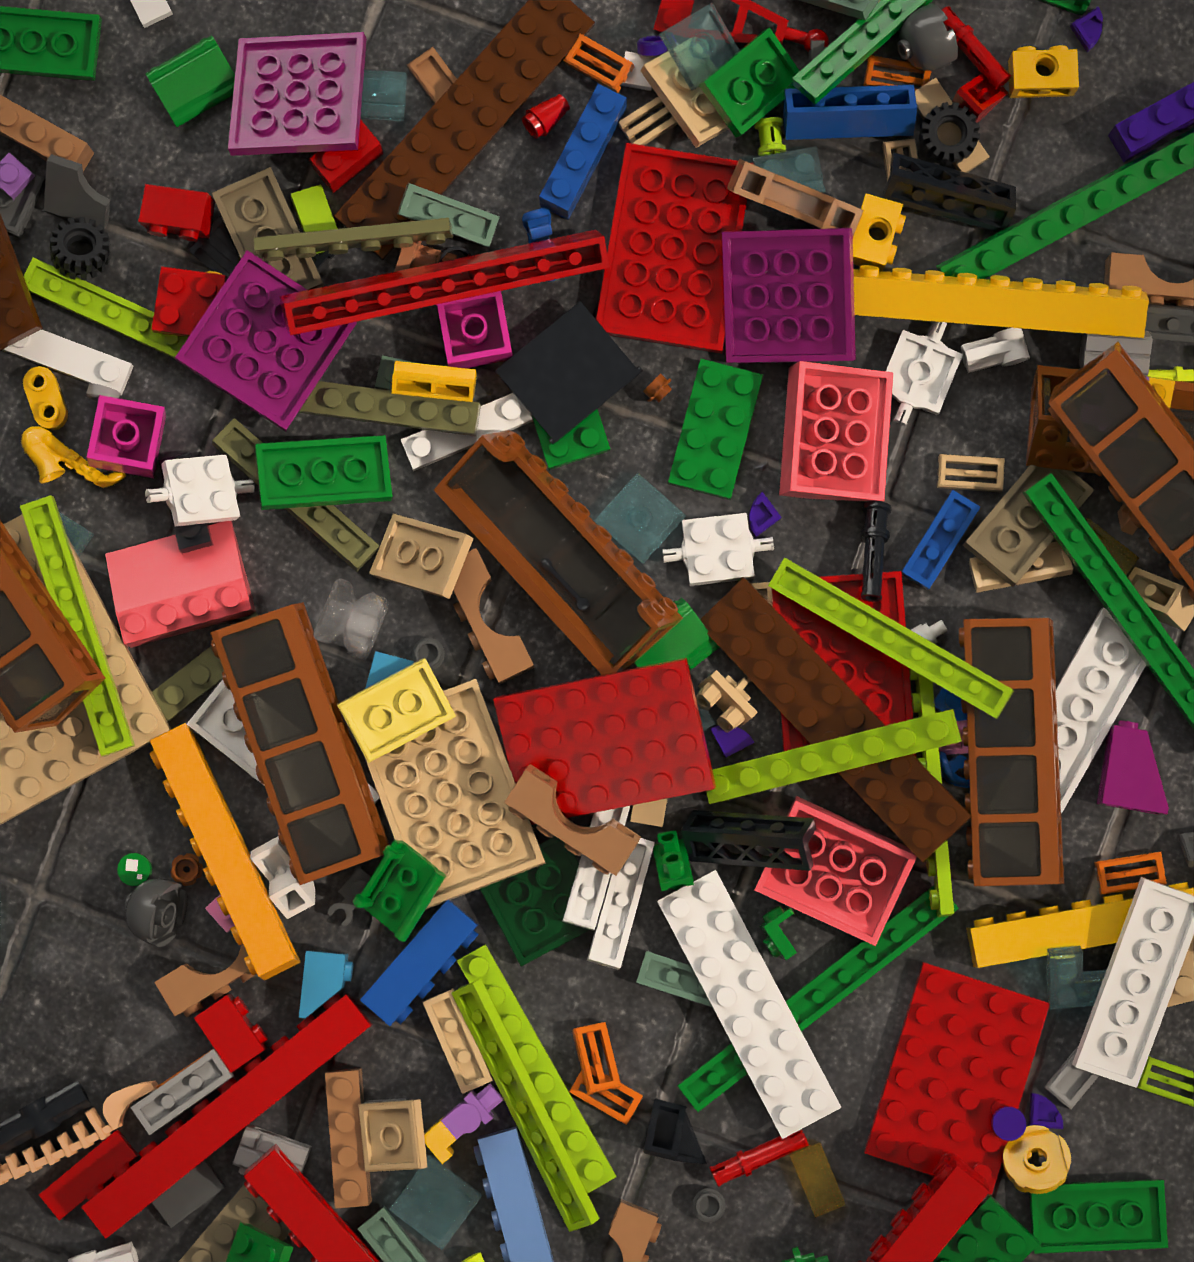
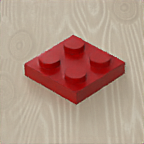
M161 266L151 330L154 333L189 337L227 281L226 275Z

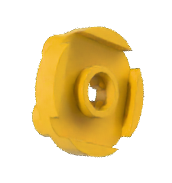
M1027 1126L1020 1138L1008 1141L1003 1152L1004 1171L1015 1188L1021 1192L1033 1194L1051 1192L1065 1182L1070 1169L1071 1154L1067 1143L1060 1135L1057 1136L1044 1126ZM1034 1152H1037L1039 1157H1045L1046 1159L1040 1167H1035L1034 1164L1028 1162Z

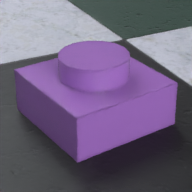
M8 153L0 161V188L14 200L32 181L35 175L11 153Z

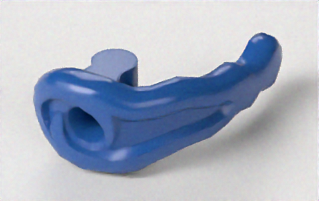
M540 208L532 210L522 216V223L527 231L528 243L550 239L549 235H552L549 209Z
M939 751L941 777L951 785L969 788L970 780H966L955 773L958 769L964 768V761L967 758L963 755L952 757L948 762L946 753ZM1002 767L997 771L982 776V786L1005 778L1009 768Z

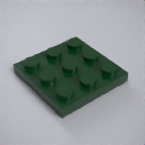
M556 836L539 844L546 862L545 864L480 888L521 967L589 931V929L562 922L579 863L575 855L564 847L565 842Z

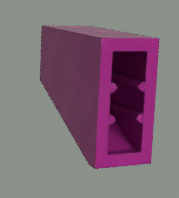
M1119 720L1118 725L1111 726L1107 733L1097 804L1156 815H1167L1169 807L1147 730L1138 729V723Z

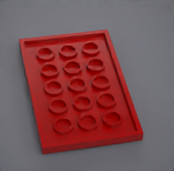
M626 143L607 252L610 268L604 270L596 317L598 323L610 336L722 354L725 338L722 232L742 231L747 204L746 197L727 189L737 165V160Z
M901 571L883 572L882 600L877 602L861 599L863 574L819 577L906 627ZM771 588L773 607L886 726L913 719L910 671L907 666ZM780 712L783 752L811 745Z
M687 658L497 696L493 699L509 768L515 783L518 782L529 764L558 782L556 788L557 803L566 818L713 790L716 787Z
M922 962L864 1153L935 1176L932 1172L938 1162L943 1157L949 1159L954 1153L985 1178L990 1191L988 1194L992 1195L1002 1164L1003 1152L1008 1141L1001 1139L994 1133L991 1119L995 1111L1001 1107L1011 1106L1016 1109L1019 1108L1050 1003Z

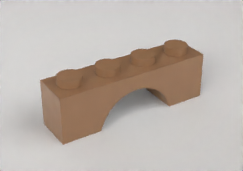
M0 95V135L22 145L46 162L50 155L53 154L80 163L84 172L94 155V152L86 142Z
M742 159L738 160L727 187L733 193L789 214L821 229L852 228L853 235L864 211Z
M1111 252L1105 260L1104 284L1108 285L1109 289L1122 290V286H1137L1147 293L1149 304L1164 305V303H1172L1180 307L1194 308V279L1185 283L1166 282L1158 278L1150 270L1144 255Z
M477 548L468 551L453 589L459 601L453 604L461 622L468 619L473 631L468 633V636L475 651L482 649L487 658V661L483 662L482 665L490 681L496 678L500 685L535 667L520 636L498 634L492 631L482 620L480 599L492 579Z
M529 764L504 802L510 806L508 810L520 819L525 820L527 817L536 823L538 831L550 838L556 836L565 842L564 847L574 855L581 856L583 854L593 861L592 865L606 875H609L611 872L617 876L638 844L641 836L615 819H611L597 827H582L572 823L559 809L556 799L558 782Z
M242 944L233 964L220 973H203L194 969L189 964H184L154 983L174 1016L184 1013L187 1018L204 1008L201 1004L203 1000L211 995L214 1000H217L232 990L229 984L239 978L244 983L257 974L252 975L244 960L248 953L244 944Z
M362 1068L330 1070L325 1073L335 1209L369 1206L372 1202L370 1172H365L358 1104L364 1103Z
M620 1199L608 1234L618 1244L622 1252L623 1262H648L649 1256L644 1254L649 1242H656L662 1224L657 1223L658 1214Z

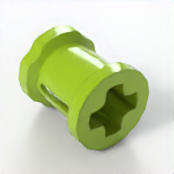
M763 118L754 124L755 129L759 132L760 147L757 149L759 156L771 157L786 152V145L782 144L780 127L783 126L782 118Z

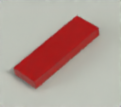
M116 1130L42 1191L39 1196L60 1221L87 1199L85 1197L87 1193L100 1183L102 1185L113 1177L112 1173L126 1162L130 1163L139 1154L122 1133Z

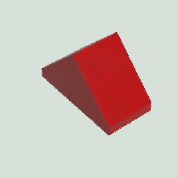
M981 73L960 87L952 102L959 103L958 107L963 108L964 105L968 107L969 110L967 112L970 115L974 113L976 115L975 122L978 123L1009 92L1004 87L995 90L994 86Z

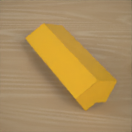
M395 361L391 394L473 402L477 372L476 369Z

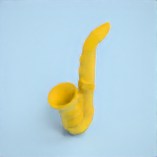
M31 426L22 434L21 444L24 453L28 455L37 467L41 484L53 481L65 473V469L58 464L60 461L65 462V466L68 469L72 470L74 468L77 474L84 476L85 480L93 482L94 485L102 488L113 486L126 477L125 473L118 472L104 475L96 468L89 467L88 461L74 450L65 446L52 432L41 426Z

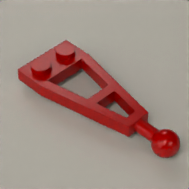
M661 0L653 30L688 39L693 37L694 39L749 43L758 36L756 34L742 33L748 10L777 24L775 36L781 44L783 39L802 44L807 52L811 50L810 39L824 40V47L829 45V38L823 30L812 29L804 32L787 27L789 20L751 0H730L740 5L732 32L687 29L695 0Z

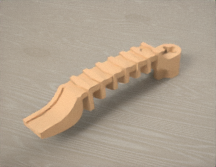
M155 1080L134 1084L108 1096L103 1104V1114L109 1124L107 1126L95 1107L86 1111L85 1115L96 1132L90 1135L83 1121H79L72 1125L79 1139L75 1143L72 1142L68 1133L64 1132L56 1137L62 1149L56 1151L50 1139L40 1144L45 1155L42 1158H38L33 1146L22 1151L27 1164L21 1165L16 1152L6 1156L5 1160L7 1163L3 1165L0 1163V1185L8 1182V1179L13 1177L16 1180L26 1175V1172L31 1171L34 1173L48 1163L51 1166L60 1161V1158L64 1156L68 1158L76 1154L77 1150L81 1148L87 1149L94 1145L95 1141L106 1139L111 1135L110 1132L123 1126L125 1114L133 1102L158 1089V1083Z

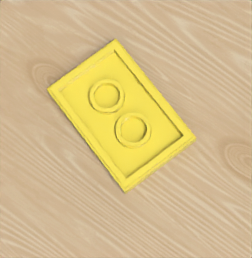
M425 657L337 704L368 763L456 717Z

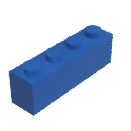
M597 84L539 196L540 207L547 208L549 211L567 220L570 219L618 126V122L626 110V97Z
M914 85L835 87L817 104H813L798 89H785L783 106L785 140L914 136L917 114Z
M451 900L445 901L360 1001L387 1025L391 1026L395 1021L401 1025L413 1011L409 1006L417 996L423 999L435 986L431 979L437 972L441 971L445 974L456 962L457 959L453 954L460 946L467 949L479 934L474 930L479 924Z

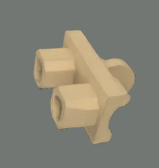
M716 670L698 685L700 690L696 695L697 704L705 710H709L716 704L723 711L717 719V723L726 733L737 726L741 727L758 713L748 703L751 697L743 690L749 683L745 677L736 683L730 675L724 678Z

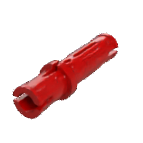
M950 6L944 7L942 11L948 19L943 21L947 31L954 30L958 47L988 79L995 90L1002 88L1011 79L1012 75L1002 67L990 51L973 34L974 29L970 25H965Z
M802 1129L784 1139L778 1136L745 1152L742 1150L735 1152L736 1156L710 1166V1171L717 1186L719 1187L744 1174L748 1177L752 1175L753 1170L799 1149L808 1147L809 1144L805 1134L802 1133Z

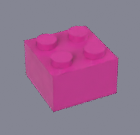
M501 291L437 304L448 367H476L507 361L513 356Z
M99 395L87 453L89 467L154 478L166 420L165 407Z

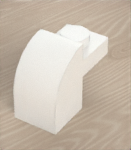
M278 836L251 851L250 859L269 880L268 897L287 919L315 905L314 882L311 881L300 885L298 879L293 877L289 868V860L291 859L288 850L281 844Z

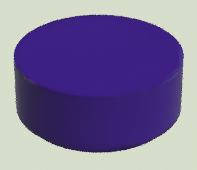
M665 36L642 37L637 41L638 54L643 56L662 55L670 50L669 39Z
M1004 1106L993 1114L991 1126L998 1137L1006 1141H1013L1020 1138L1025 1132L1026 1119L1020 1110L1011 1106Z

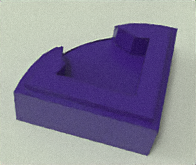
M1099 7L1083 15L1070 25V28L1086 52H1089L1096 45L1102 33L1103 16Z
M763 492L756 497L749 512V525L755 538L782 518Z
M720 726L710 729L725 758L755 743L747 732L738 727L728 733Z
M1031 1093L1028 1126L1038 1125L1052 1129H1063V1119L1057 1107L1048 1098L1037 1093Z

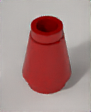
M558 94L526 110V115L522 117V123L534 138L545 137L566 112L570 110V105L561 94Z

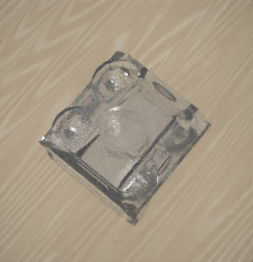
M341 578L335 580L314 630V638L325 644L343 640L348 653L353 658L366 661L389 607L387 598L379 596L373 591L358 600L354 588L349 581Z

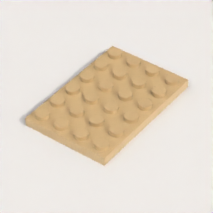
M477 679L443 691L456 717L370 763L366 760L394 839L406 842L446 875V878L426 909L546 863L530 820L527 817L525 820L516 817L508 810L510 806L504 803L516 783Z

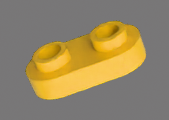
M45 367L31 368L23 378V387L34 419L41 427L47 430H58L67 422L68 410L57 378ZM36 378H44V384L41 387L37 388L34 386ZM53 407L55 410L54 415L46 418L44 415L45 410Z

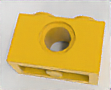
M1058 45L1050 47L1049 50H1036L1035 47L1024 46L1017 48V51H1013L1008 60V72L1012 75L1009 80L1010 98L1074 96L1079 88L1077 49L1068 50L1067 46ZM1036 66H1046L1050 70L1051 75L1042 76L1038 74Z
M865 194L861 209L864 211L853 235L854 265L877 266L879 271L884 270L886 263L892 265L897 246L892 245L894 234H901L906 215L900 214L903 204ZM880 228L884 231L886 238L874 240L870 236L869 230Z

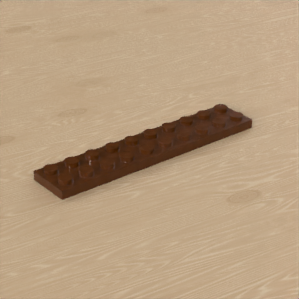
M528 0L334 215V218L345 228L410 222V219L397 215L406 185L410 183L442 195L564 60L577 41L579 34L581 33L585 36L594 26L595 22L571 0ZM393 244L381 245V249L372 252L383 261L395 247Z
M743 577L700 619L708 629L707 634L810 744L886 726L746 578ZM914 754L838 772L921 862H925L972 817Z

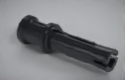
M869 501L862 505V511L865 513V523L860 537L865 542L861 599L869 602L882 600L884 543L890 538V532L887 530V520L892 507L890 504L882 501ZM873 558H874V572H873V578H872V567H873Z

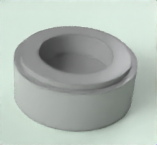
M89 383L86 392L87 398L97 403L99 395L119 398L121 394L115 389L94 383Z

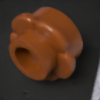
M660 373L643 391L649 397L647 401L651 402L655 399L659 403L672 390L668 385L671 382V378L667 380Z
M187 853L184 856L178 855L174 858L171 876L174 881L181 882L184 886H190L195 884L196 879L202 876L203 865L198 862L199 858L196 855ZM185 866L190 868V871L187 873L184 872Z

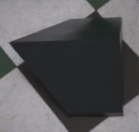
M654 1099L643 1146L644 1154L679 1162L707 1164L686 1113L687 1106Z

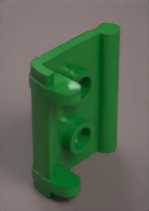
M212 35L207 38L204 37L200 42L160 65L150 68L145 73L176 127L183 125L233 96L235 74Z
M680 598L678 601L674 600L673 602L678 608L677 612L683 619L634 664L638 668L687 658L689 670L691 671L720 647L707 634L708 629L683 598ZM647 624L631 638L627 637L621 648L627 653L651 627ZM665 628L659 630V631H658L655 635H653L645 644H647L651 639H653L656 635H658V634H659L662 630H664Z
M394 840L391 845H387L384 849V857L362 893L355 896L353 903L355 907L364 908L394 933L398 940L406 942L446 878V875L406 842Z

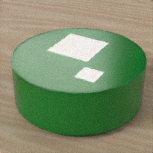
M127 854L118 864V876L123 883L129 886H139L144 881L149 880L152 874L151 862L142 854Z

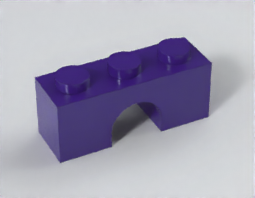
M1194 82L1117 123L1113 127L1108 137L1124 163L1152 148L1157 141L1176 130L1181 132L1194 125Z

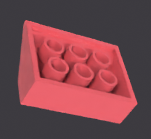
M799 361L789 367L780 496L823 500L884 502L893 372Z
M232 521L209 525L213 542L212 546L183 554L179 550L176 534L105 554L115 612L124 645L132 648L245 617L256 612Z
M795 796L787 817L814 818L816 831L808 843L814 865L810 871L764 867L754 891L876 946L917 856L901 843ZM784 849L791 857L801 858L799 849Z

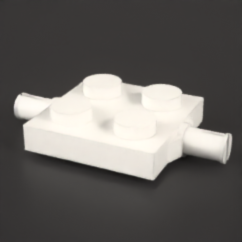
M934 321L928 336H918L905 330L901 332L885 371L893 372L892 397L901 403L894 418L896 423H899L903 412H905L900 424L907 425L913 408L923 409L935 415H938L963 355L948 348L940 341L947 326L945 322L941 323L938 332H936L940 322Z
M227 455L165 460L161 464L164 475L163 488L146 489L145 497H148L146 499L147 503L166 501L172 512L175 527L233 521L240 517L236 499L237 494L253 493L254 485L252 484L254 482L252 479L234 481L230 472Z
M747 513L682 520L684 537L682 548L662 549L664 563L683 560L688 570L689 586L739 581L743 577L747 580L754 579L753 558L755 552L773 551L774 544L773 537L753 539L748 527Z

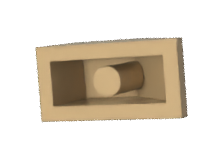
M1134 567L1128 579L1156 618L1165 624L1185 631L1194 617V600L1191 598L1188 590L1180 584Z

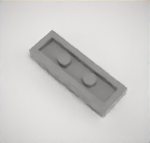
M213 1049L133 1105L131 1109L147 1133L151 1135L234 1075L229 1071L216 1050Z

